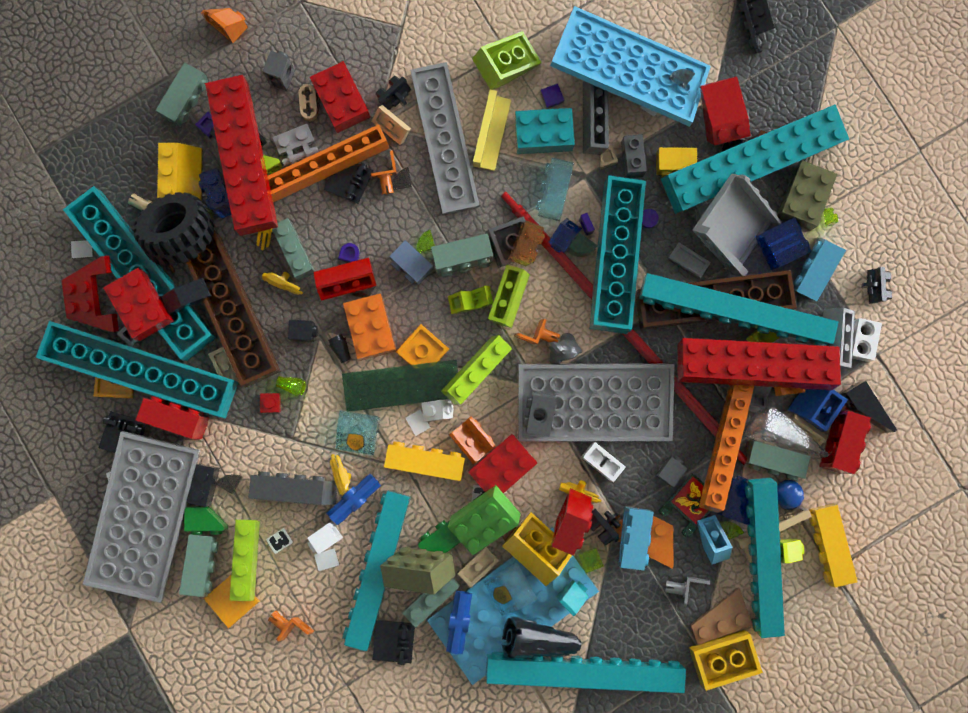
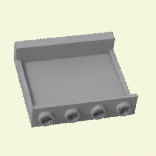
M731 174L695 225L693 231L731 274L746 276L748 270L743 266V263L771 222L781 224L782 222L777 217L778 214L769 207L768 201L761 197L760 191L750 183L749 177L744 174Z

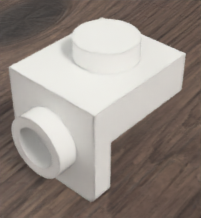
M449 399L422 403L424 422L453 418L454 409Z

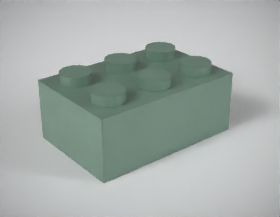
M488 233L431 247L437 275H442V278L452 276L453 272L460 271V273L469 272L474 267H479V269L487 268L490 266V263H493V252Z

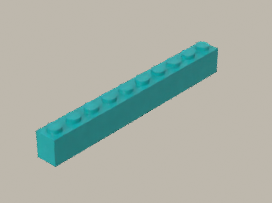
M649 273L644 276L639 299H642L645 304L655 305V303L662 304V307L665 309L674 310V308L681 309V312L692 315L697 313L704 319H712L713 317L719 319V322L724 324H731L733 322L737 323L740 328L750 329V327L757 328V332L769 334V332H773L780 338L787 339L792 337L799 343H807L808 341L820 346L834 344L839 321Z
M492 652V654H487L485 678L487 684L685 693L686 669L680 662L673 660L668 661V663H661V661L653 659L649 660V662H641L639 659L622 661L620 658H610V660H602L600 657L583 659L581 656H571V658H563L561 655L507 658L502 652Z

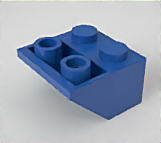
M805 389L804 393H798L787 410L792 414H797L820 431L827 432L848 399L835 390Z

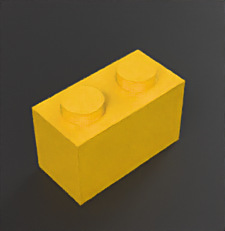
M659 147L656 152V175L665 177L697 163V148Z

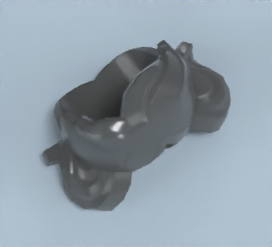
M570 333L562 334L559 342H550L548 349H550L549 362L551 364H561L562 361L573 359L579 353H582V349Z

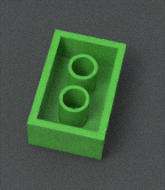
M495 485L451 515L448 528L467 550L474 555L518 526L521 513Z

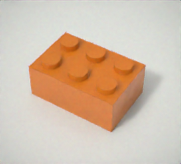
M381 293L343 303L356 356L359 361L397 351Z

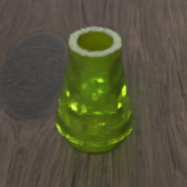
M279 376L276 381V387L295 396H302L306 390V381L297 377Z

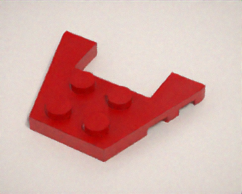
M101 256L61 280L67 319L110 332L119 331L117 314L101 315L96 275L112 273L110 256Z

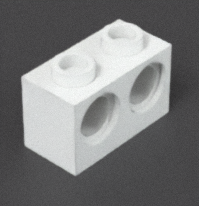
M862 318L854 320L852 359L865 362L875 360L882 323ZM861 326L865 327L866 335L862 334ZM858 344L863 348L862 354L857 350Z
M592 442L581 456L583 460L610 482H614L625 469L622 463L596 442Z
M331 522L308 537V546L314 553L317 552L319 555L341 540L343 536L335 524Z

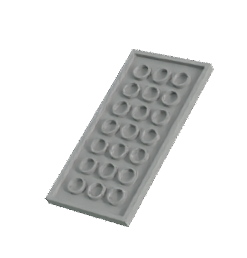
M518 364V441H673L674 364ZM532 392L555 395L557 398L550 437L526 433V427H523L524 416H528L529 408H526L528 396L531 397ZM540 409L534 412V417L541 418L544 415V411Z
M124 431L120 432L83 585L159 603L163 601L200 450Z

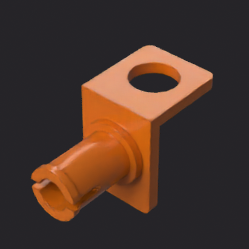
M393 150L390 151L393 170L371 173L372 178L377 177L380 179L382 195L387 194L386 186L388 187L389 194L394 193L391 176L397 174Z
M541 319L533 338L521 333H515L514 337L531 344H538L540 339L549 343L558 342L557 338L559 339L560 334L545 329L547 320Z
M278 611L273 612L271 615L273 617L268 619L269 622L281 630L276 639L278 642L285 640L295 625L307 635L314 632L299 617L291 618L288 621Z

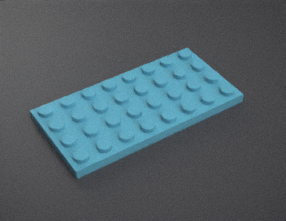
M575 6L550 64L553 68L689 127L693 123L701 98L700 86L705 84L711 67Z
M573 555L559 576L547 586L512 556L474 586L466 590V592L472 593L469 612L470 622L468 633H466L464 651L463 654H450L472 685L486 676L487 654H492V652L503 653L502 645H507L506 640H502L503 629L507 619L511 618L510 616L552 627L570 613L556 596L572 580L576 583L580 581L588 589L585 592L589 596L587 600L599 592ZM505 586L512 600L506 604L497 602L493 597L496 587ZM454 600L427 619L446 648L449 636L450 614L453 611Z

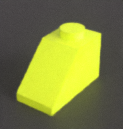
M795 538L780 539L781 562L792 563L803 560L804 545L801 543V540Z

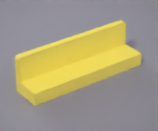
M490 89L473 159V167L491 171L496 169L511 99L497 96V91Z

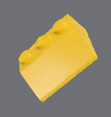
M158 143L157 198H163L167 194L173 195L176 192L192 194L202 202V148L181 143Z
M530 512L511 533L502 547L547 586L559 576L572 555L551 547L554 532Z

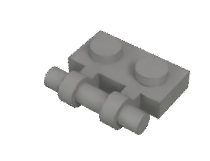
M308 124L272 137L279 155H288L287 158L282 159L284 167L319 152L317 146L309 148V145L315 143ZM300 148L304 149V151L297 153L295 155L293 153V151L298 150Z

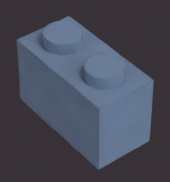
M406 240L389 256L392 261L390 264L397 271L401 269L406 274L404 277L411 284L415 282L419 285L434 269L433 265Z

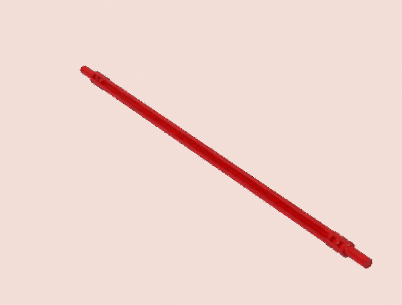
M504 192L501 198L510 206L512 213L517 218L524 216L531 234L592 300L593 284L521 204L518 205L507 192ZM633 328L629 333L623 334L649 364H664ZM674 375V392L716 437L719 423L682 382H678V378ZM739 449L737 459L745 465L747 457Z

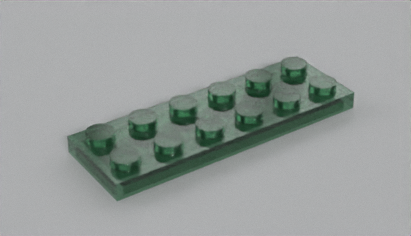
M457 359L342 373L346 411L448 399L441 390L458 373Z

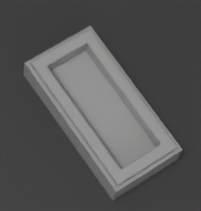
M680 242L677 243L668 257L670 261L698 279L702 277L711 263Z

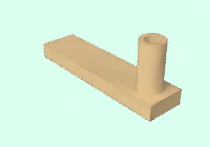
M800 506L780 515L779 531L812 517L809 509ZM746 531L733 537L736 546L744 549L749 563H752V556H750L748 545L751 544V537H749Z

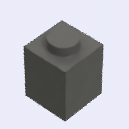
M677 456L674 458L668 457L655 476L670 487H675L688 468L684 466L685 462Z

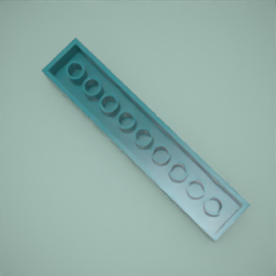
M836 104L673 172L661 178L674 213L677 214L716 197L731 174H744L751 181H754L849 140V136Z
M95 186L63 209L100 257L110 256L111 271L117 279L139 268L146 272L160 298L177 287L163 268L148 258L135 240L133 230L103 192ZM187 305L178 312L170 314L174 322L158 330L177 356L184 361H188L217 338L192 305Z
M51 321L47 325L36 355L38 359L221 418L227 417L238 382Z

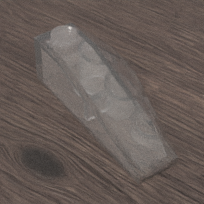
M774 407L758 410L744 428L742 435L761 443L765 441L775 443L776 447L792 449L794 452L811 456L812 459L825 458L829 454L788 416L779 412Z

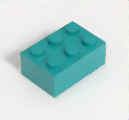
M572 108L515 111L517 154L573 151L575 142Z

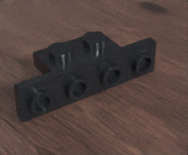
M741 0L742 3L739 4L742 15L745 14L746 16L744 25L746 31H750L751 34L749 39L751 49H755L757 53H760L762 50L757 35L775 28L768 0Z

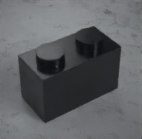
M196 464L186 503L204 507L212 506L220 470L219 467Z

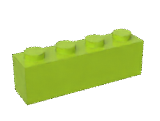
M500 335L491 336L441 392L453 404L461 405L512 348Z
M235 521L230 601H253L255 598L260 521Z

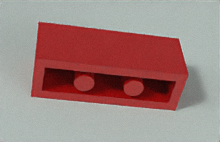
M369 257L313 272L316 289L321 301L377 286Z

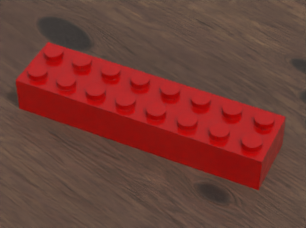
M243 75L205 83L234 230L240 236L278 228L247 80Z
M682 338L677 344L678 382L833 390L841 385L840 350L838 346Z

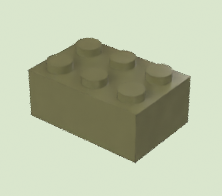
M803 160L799 162L794 168L777 212V217L809 231L819 225L838 174Z
M403 547L380 565L384 587L435 594L455 576L452 554L443 553V551L433 552L426 549L416 550L410 549V547Z

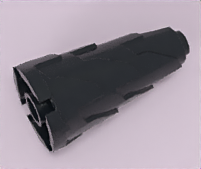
M510 616L511 618H508L504 625L502 640H506L507 645H502V649L507 658L551 657V655L569 656V654H576L581 649V640L571 632L557 630L554 627L537 624V622Z

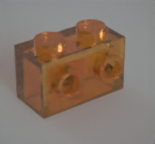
M527 220L522 223L508 260L525 267L531 264V262L534 263L538 254L536 252L537 245H541L545 236L542 233L544 227Z

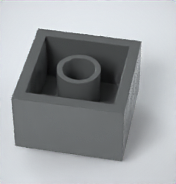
M524 216L488 229L485 234L488 233L493 256L498 268L537 253Z

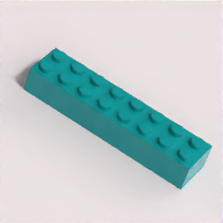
M608 175L604 182L589 329L627 334L632 330L646 181Z

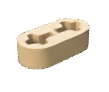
M305 84L299 89V105L303 119L309 122L314 121L318 117V103L315 88L310 84ZM307 90H310V93H312L309 95V100L304 95ZM308 105H310L311 110L314 111L311 112L310 116H308L307 113H305L308 111Z

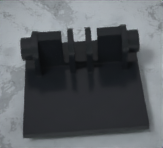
M362 162L360 164L357 163L331 175L324 190L359 204L371 178V173L374 170L367 168V165Z
M110 411L109 416H105L103 419V424H106L98 448L115 453L120 432L124 431L143 436L147 424L136 421V418Z
M376 620L372 660L397 662L398 665L411 664L415 627L411 623Z

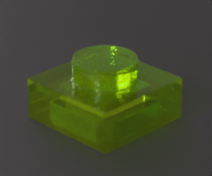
M596 547L578 554L585 573L604 567Z

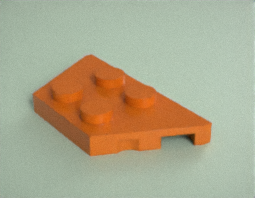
M653 516L650 533L651 543L648 546L647 554H649L650 558L673 569V525ZM623 519L619 521L621 526L618 529L614 526L612 527L619 535L620 539L618 542H621Z

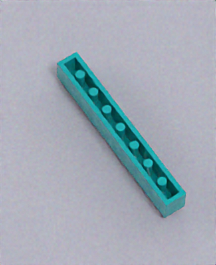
M772 478L747 480L748 486L745 487V494L749 500V505L746 506V513L748 518H750L747 532L749 537H751V544L748 545L750 556H752V563L749 564L750 573L753 575V582L750 583L752 594H754V601L751 602L753 613H755V619H753L752 624L754 631L761 638L785 636L777 482Z
M390 490L382 495L380 505H383L382 511L377 513L375 524H378L376 532L372 531L369 541L372 543L370 551L367 550L364 558V562H367L366 568L361 570L358 580L362 581L360 589L356 588L353 597L356 604L354 608L350 609L348 619L351 620L349 628L345 627L342 639H345V646L367 651L386 588L384 587L380 565L396 552L411 498L409 495Z

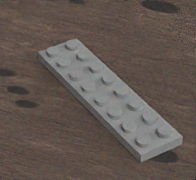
M447 62L410 70L442 214L446 215L478 208L480 205Z

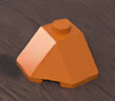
M230 8L209 9L201 12L205 21L232 43L248 28L244 21L245 17L240 12L236 11L235 13Z

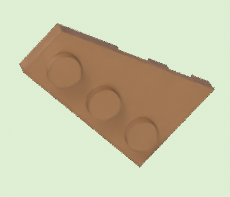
M737 587L732 591L733 593L718 602L719 604L690 624L697 645L753 626L740 588Z

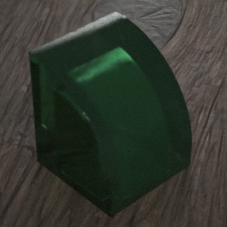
M579 233L569 246L567 252L576 257H585L592 254L598 245Z

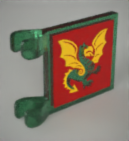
M693 473L658 510L659 514L667 516L672 508H674L690 523L681 531L685 537H691L698 527L697 521L706 518L711 512L699 507L704 483Z

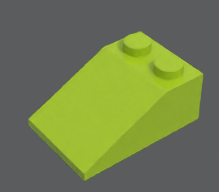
M523 31L482 46L472 58L491 90L511 82L542 63Z

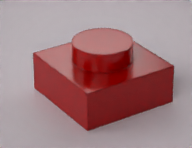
M260 393V413H281V393Z

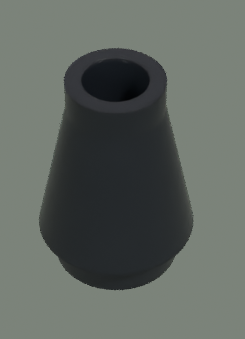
M340 334L328 340L330 343L328 346L341 363L352 359L346 337L344 338Z

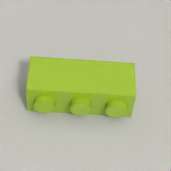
M506 264L488 317L490 321L512 328L530 276L524 269Z

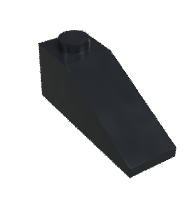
M867 381L858 382L840 393L848 399L845 407L854 413L870 417V423L886 433L897 431Z

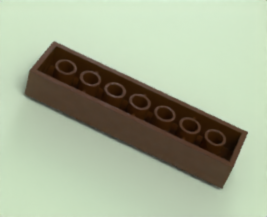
M214 230L210 244H207L206 249L200 252L196 258L189 259L187 265L194 281L201 278L205 281L211 296L203 302L240 386L246 388L281 371L220 234Z
M791 270L688 283L791 310L797 308ZM638 289L635 293L640 330L719 320L713 317L712 319H704L697 313L692 315L681 312V309L674 308V310L665 309L662 307V304L655 303V305L645 304L642 299H639L641 289Z

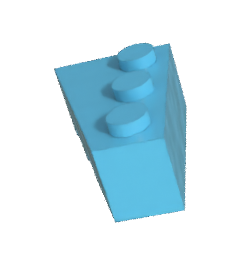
M818 237L809 257L803 265L801 274L796 277L793 283L794 290L818 301L846 250Z
M624 507L618 561L620 568L645 570V566H648L649 554H647L651 543L650 533L653 523V511Z

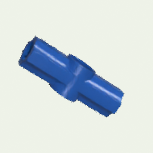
M370 473L356 487L354 486L341 497L342 499L327 512L329 518L336 525H339L352 512L358 510L367 501L366 499L382 485Z
M466 591L455 592L453 611L450 614L446 652L463 654L466 633H468L470 622L469 612L472 593Z

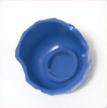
M784 480L777 484L778 504L782 509L793 510L801 505L804 500V491L799 483L793 480Z

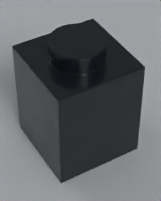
M289 320L288 339L290 341L314 342V337H317L318 327L315 326L313 321Z

